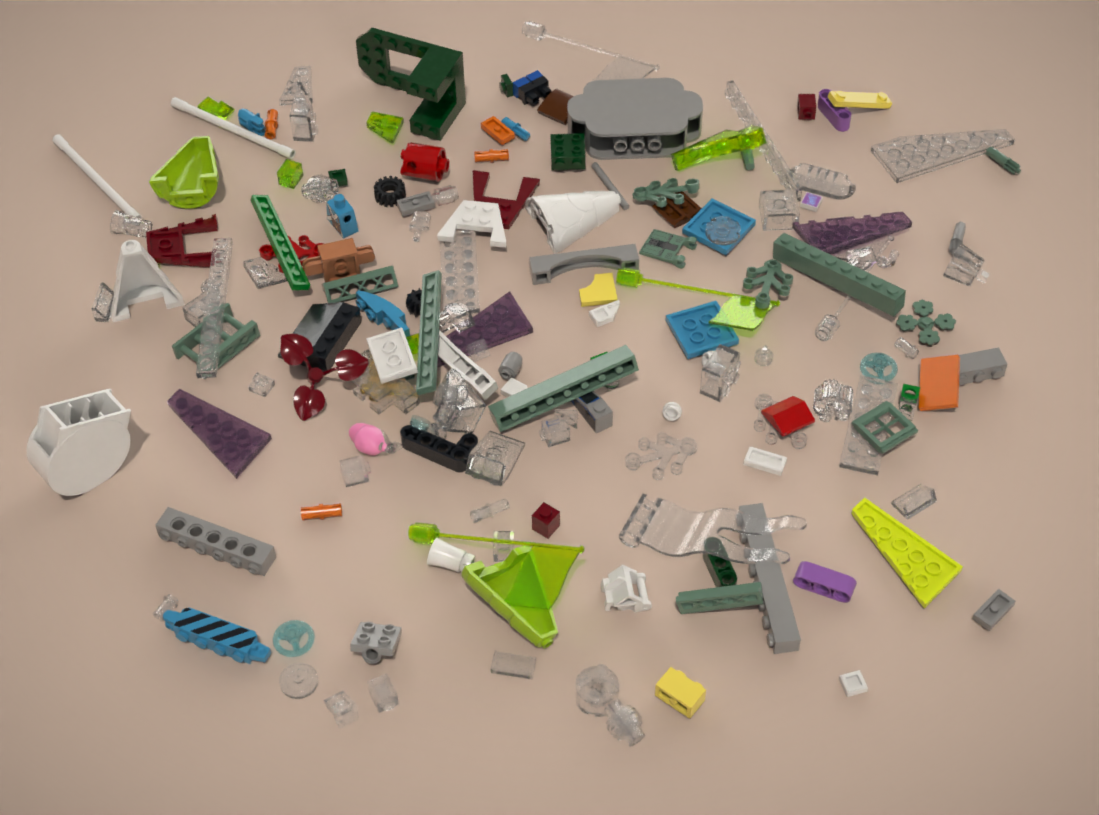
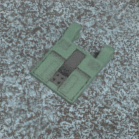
M653 229L639 254L672 263L682 269L686 265L684 262L685 256L677 254L683 245L690 250H695L697 238H686Z

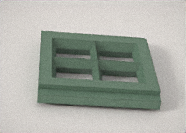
M888 401L858 417L851 423L882 454L918 433L916 426ZM889 412L895 419L884 424L879 417ZM875 420L881 427L871 433L864 426ZM898 421L905 428L895 434L888 427ZM882 430L891 435V437L883 442H880L874 436Z

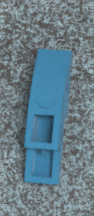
M360 290L356 292V305L366 313L369 320H373L377 325L383 323L386 328L391 330L403 328L407 342L411 341L410 329L406 325L405 314L398 307L377 295Z

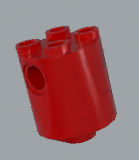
M410 142L407 144L406 149L401 151V159H403L401 175L439 182L444 172H448L450 161L446 158V151L443 147Z

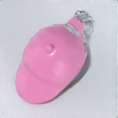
M356 423L349 429L351 440L354 442L356 449L362 453L371 456L383 452L394 454L403 448V445L399 442L394 441L391 443L387 434L375 426Z

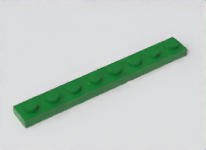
M252 195L250 201L291 290H309L310 282L269 196Z

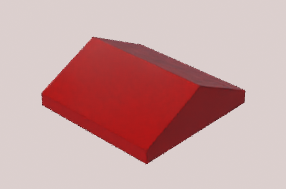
M795 396L761 410L762 415L782 437L815 422V418L806 402Z

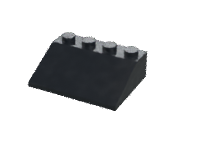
M344 302L312 304L292 333L304 336L311 342L313 353L306 357L311 368L316 367L324 372L333 367L337 354L344 350L361 324L360 307ZM279 352L278 358L282 359L281 352ZM303 360V362L300 365L307 367L305 361Z

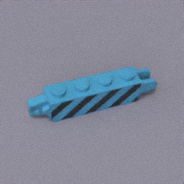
M190 607L183 609L181 613L167 610L163 613V620L166 621L165 626L174 631L176 637L182 642L194 643L201 649L213 650L220 656L232 657L240 663L250 664L252 660L265 663L271 654L270 648L258 641L257 634L253 630Z

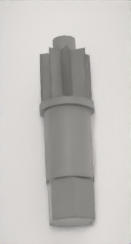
M963 222L956 223L949 247V252L952 255H957L961 251V244H963L966 225Z

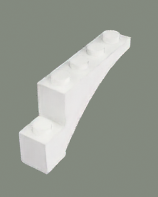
M439 330L438 357L475 394L477 393L485 401L499 388L496 381L483 368L468 358Z

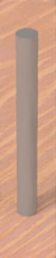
M594 162L591 165L609 191L619 194L621 199L619 204L624 210H628L629 204L598 163Z

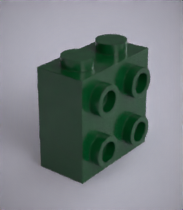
M584 133L550 134L551 170L586 169Z

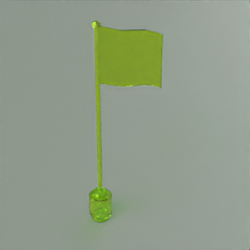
M623 267V269L619 268L617 272L616 282L623 286L637 288L638 284L642 285V282L731 297L723 304L718 314L709 321L710 324L754 331L761 325L767 313L775 306L778 307L780 305L779 300H770L769 307L761 309L755 305V297L643 278V274H640V270Z
M417 522L411 524L408 531L409 539L415 543L433 544L436 538L445 537L532 546L521 564L511 591L504 601L508 605L550 610L559 597L567 574L577 556L585 550L582 545L574 547L440 533L436 524Z

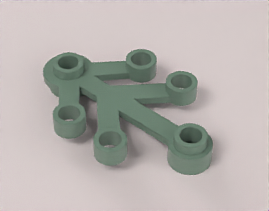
M676 178L668 179L662 186L660 181H652L647 187L635 188L632 195L639 202L646 200L654 201L658 207L667 205L666 198L673 199L675 204L684 203V195L675 194V192L688 191L691 194L697 193L700 188L699 180L688 179L683 186H678Z
M768 260L764 263V266L759 268H747L746 276L748 278L743 280V287L745 289H752L754 286L763 284L762 291L755 299V305L758 308L765 309L769 307L771 284L779 291L781 296H788L790 293V286L788 285L793 283V275L785 274L781 270V263L777 260ZM766 273V275L756 278L757 275ZM774 275H777L782 280L783 285L774 277Z

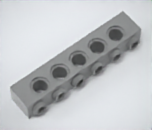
M167 507L155 525L161 539L175 542L184 548H191L199 554H207L218 561L223 560L234 567L247 569L252 574L265 576L276 559L274 546L170 507Z

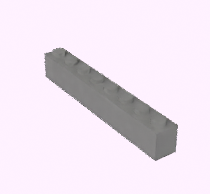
M763 503L739 506L738 514L735 515L737 527L740 526L741 529L739 533L740 541L745 544V559H749L750 562L748 565L749 574L754 577L753 583L761 582L763 604L758 605L759 611H763L762 623L764 629L767 628L768 646H772L774 654L799 651L801 638Z

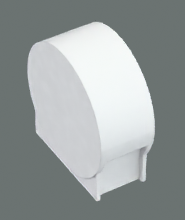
M111 388L40 407L38 422L29 437L26 453L29 463L56 493L74 496L89 492L112 477L124 462L130 448V434L127 428L131 410L125 409L111 394Z

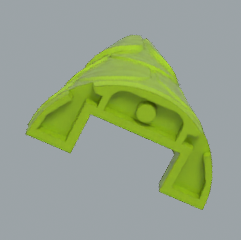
M192 137L151 177L149 183L157 196L169 201L170 205L185 209L201 207L210 201L216 193L219 182L215 152L210 137Z
M529 544L514 548L505 561L485 567L481 560L464 566L461 573L463 580L489 603L499 615L509 621L510 626L538 648H547L553 644V639L558 634V629L551 603L547 599L534 551Z

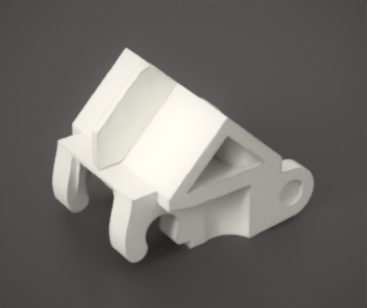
M621 565L609 573L608 578H603L601 590L606 595L604 602L605 610L610 611L611 606L617 607L621 611L629 609L634 611V613L651 609L652 604L648 600L645 586L646 575ZM632 584H637L639 597L634 595Z

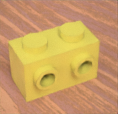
M670 667L655 684V696L690 719L704 703L706 689L700 683L686 677L682 671Z

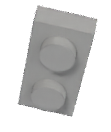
M429 191L396 200L402 217L435 208V201Z
M998 589L974 613L972 619L990 631L1009 612L1016 601Z

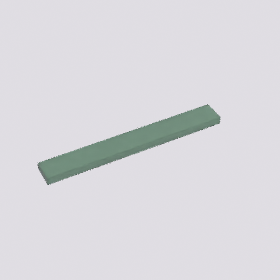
M439 270L422 276L418 373L416 381V392L418 395L436 391L442 273Z

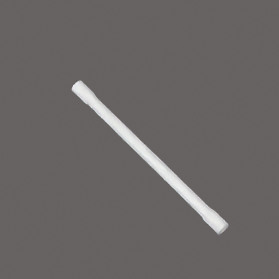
M176 97L171 100V106L188 112L269 148L289 159L295 157L296 151L292 148L280 145L194 107Z
M57 134L53 137L52 141L102 189L134 224H139L142 221V216L61 135Z

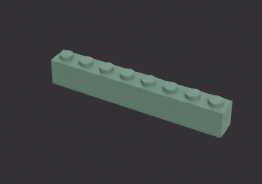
M783 233L773 242V259L893 317L904 307L906 290L786 233Z
M624 345L491 404L488 408L492 420L499 431L502 432L639 370L635 355L627 345Z

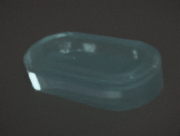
M412 415L409 424L417 429L427 431L430 421L423 417Z

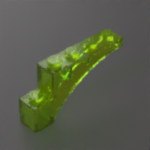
M750 125L739 131L726 129L672 153L671 157L674 168L679 171L715 157L755 149L766 144L763 127Z

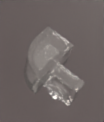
M449 304L444 306V311L440 312L439 330L442 333L454 327L461 333L476 325L469 308L465 304Z

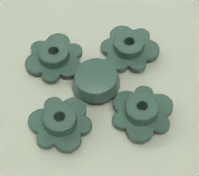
M923 299L919 300V302H914L913 308L915 313L924 317L917 320L912 315L906 316L902 314L899 315L896 322L903 331L914 330L915 326L918 325L919 329L922 330L919 332V341L928 345H933V343L940 341L938 332L932 330L934 323L943 330H952L954 324H956V320L948 313L944 315L939 314L935 321L930 317H925L929 313H933V303L926 302Z

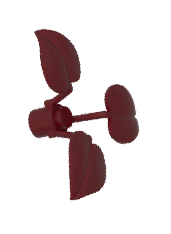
M285 334L281 336L280 352L282 359L292 366H298L304 360L309 371L307 373V380L311 383V387L302 385L296 389L293 396L295 411L302 421L318 414L325 405L323 393L320 390L314 389V384H318L323 376L338 370V377L341 380L353 381L365 372L369 363L368 359L357 351L345 349L340 351L335 358L337 367L322 372L319 368H311L306 358L313 353V346L307 338L298 334Z

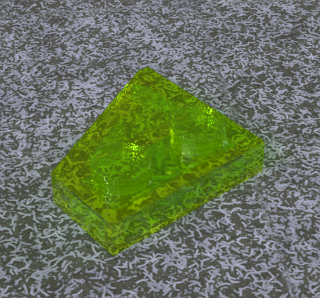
M371 112L366 124L367 128L388 142L394 143L404 123L403 117Z

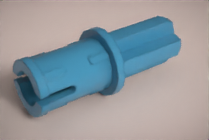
M508 117L503 118L501 121L524 141H527L530 137V133L523 129L519 123L513 122Z

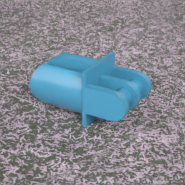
M244 108L238 111L240 125L260 136L265 135L263 119L260 118V113L255 115Z

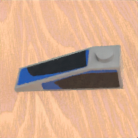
M594 391L571 400L572 404L596 434L613 425V411Z

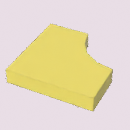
M612 273L594 274L593 282L586 288L579 289L581 307L605 305L618 300Z

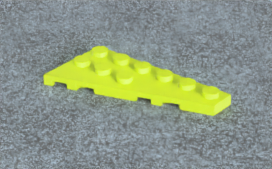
M863 498L852 509L851 514L924 609L962 571V565L868 499Z

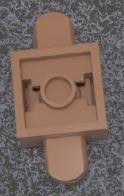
M353 238L317 245L319 256L304 259L302 265L307 276L322 273L326 283L360 274L359 265L373 262L375 254L372 246L356 247Z

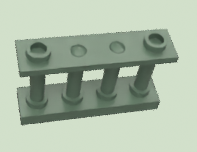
M226 303L184 337L176 341L172 348L176 359H180L186 354L197 362L200 376L206 379L257 339L260 333L255 321L251 320L244 325L233 317L230 304ZM226 322L238 329L232 336L220 329ZM214 333L222 338L224 342L216 347L205 338ZM201 344L211 352L203 358L191 349Z

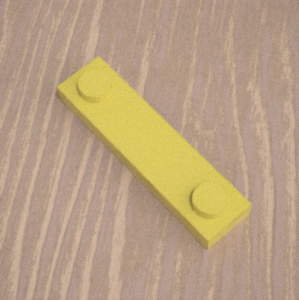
M830 91L827 96L834 107L890 109L892 105L888 96L882 92Z

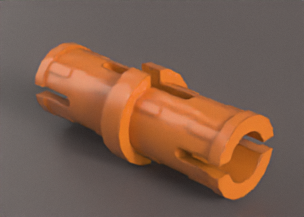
M275 109L268 110L267 120L265 121V137L269 140L275 138L278 127V112Z
M508 149L474 151L475 162L490 161V163H494V161L509 160Z
M341 503L301 507L302 520L313 518L323 520L326 517L342 516Z

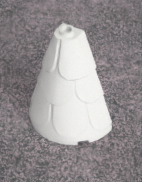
M583 191V193L538 195L527 198L525 209L532 220L536 218L541 220L547 229V243L553 253L556 254L619 212L621 199L619 194H615L614 191Z
M136 240L124 242L121 246L116 269L114 297L111 307L112 322L131 318L128 305L164 297L167 309L185 305L182 295L169 281L166 274L158 267L157 262Z

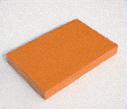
M958 354L921 359L920 411L958 407L960 357Z

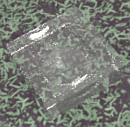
M484 338L465 345L473 362L491 356Z

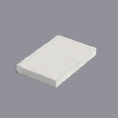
M403 328L366 338L381 384L418 373Z

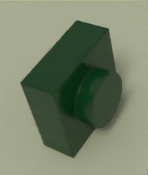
M508 74L501 75L500 90L505 93L507 98L512 97L513 83Z
M345 169L328 171L331 188L348 185Z

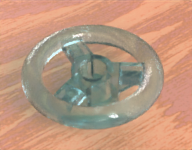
M871 353L861 360L860 370L871 381L887 382L896 376L898 366L896 361L887 354ZM891 365L892 372L884 376V368ZM866 366L873 368L877 372V376L870 374Z
M287 621L275 630L273 645L284 656H300L312 647L315 634L312 627L304 621ZM307 632L308 641L300 649L298 643L300 637ZM279 639L292 644L294 651L284 649L280 645Z

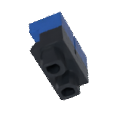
M538 70L512 82L513 96L516 98L520 97L524 105L530 103L534 106L538 104L540 97L545 99L552 92L549 88V81Z

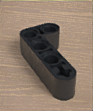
M406 425L400 431L402 447L405 450L455 472L466 471L479 453L478 438L472 433L464 434L455 444L413 425Z

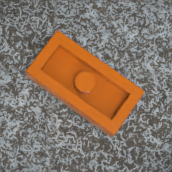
M495 116L481 123V129L501 145L515 138V133Z

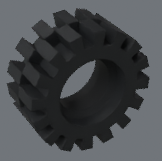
M385 176L383 180L381 178L378 179V182L376 181L374 185L376 202L381 206L384 204V207H388V205L393 207L394 204L397 206L396 200L406 198L405 184L402 182V179L398 180L396 176L394 178L392 176H389V178Z

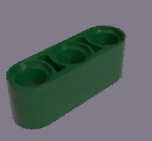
M717 538L707 539L703 547V560L715 586L737 585V575L721 541Z

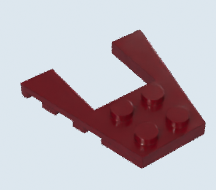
M473 170L474 201L498 203L503 228L509 230L518 218L521 209H524L527 198L532 197L536 187H539L540 179L523 177L516 200L486 197L484 195L490 179V172Z
M216 214L204 220L203 217L195 219V222L188 224L182 222L177 227L170 229L167 226L146 232L148 253L157 263L222 269L220 251L184 254L182 234L218 231Z

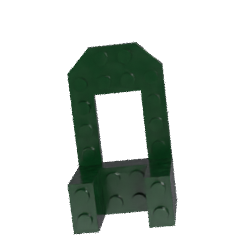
M373 27L366 33L361 34L356 39L359 67L374 83L406 91L409 95L423 98V101L409 120L410 132L441 141L466 104L463 52ZM389 50L418 57L421 60L410 75L395 72L390 67Z

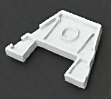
M463 200L437 235L438 241L454 242L457 229L491 232L490 246L506 248V237L498 203Z

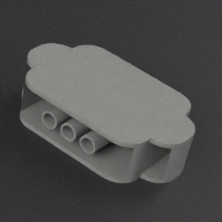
M673 78L595 80L589 82L584 87L583 94L572 97L567 104L568 134L584 133L587 154L598 160L677 157L685 152L687 143L696 141L701 136L702 98L695 92L684 90L682 83Z

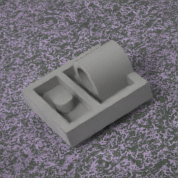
M360 622L351 642L350 651L361 652L364 661L370 664L377 663L382 655L393 656L401 637L402 627L391 624L381 625L374 624L373 622Z

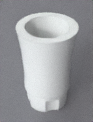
M439 538L434 540L427 558L428 565L440 566L456 572H462L464 566L475 561L473 554L452 546Z

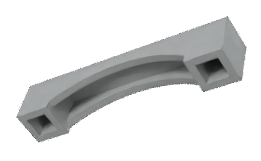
M636 244L529 257L530 274L533 285L551 283V279L580 268H610L621 271V274L638 272L639 255Z

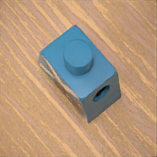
M336 194L333 199L326 202L327 219L343 239L359 232L354 209L344 198V195Z

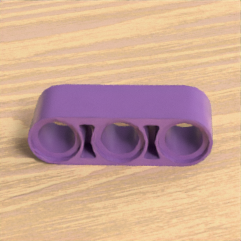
M821 90L818 97V109L836 130L841 132L847 131L850 128L851 112L847 107H834L827 97L831 90Z
M807 561L800 562L793 579V583L799 588L843 603L851 600L857 584L856 580L849 575Z

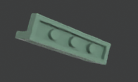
M393 265L322 283L328 303L356 298V294H350L345 291L349 284H355L359 287L358 290L362 288L365 290L364 292L368 293L398 287ZM391 274L393 284L385 285L380 282L383 276ZM372 279L377 282L374 289L368 290L363 287L366 280ZM337 288L342 291L339 298L331 300L330 289Z
M761 582L678 592L679 596H676V604L681 614L763 604Z

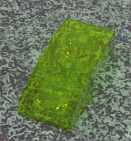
M206 97L197 106V108L224 120L235 110L225 102L220 101L218 103L210 97Z

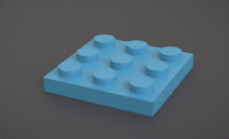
M712 198L682 228V233L689 237H696L697 241L727 255L756 225V220Z
M717 301L666 315V322L687 359L703 355L708 351H717L739 344L738 336Z

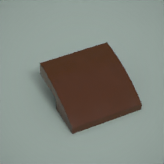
M554 89L543 100L537 111L541 115L566 125L567 104L574 96L559 89Z
M683 191L675 192V194L684 195V203L675 204L673 199L666 198V206L658 207L656 203L652 206L674 228L689 222L702 209Z

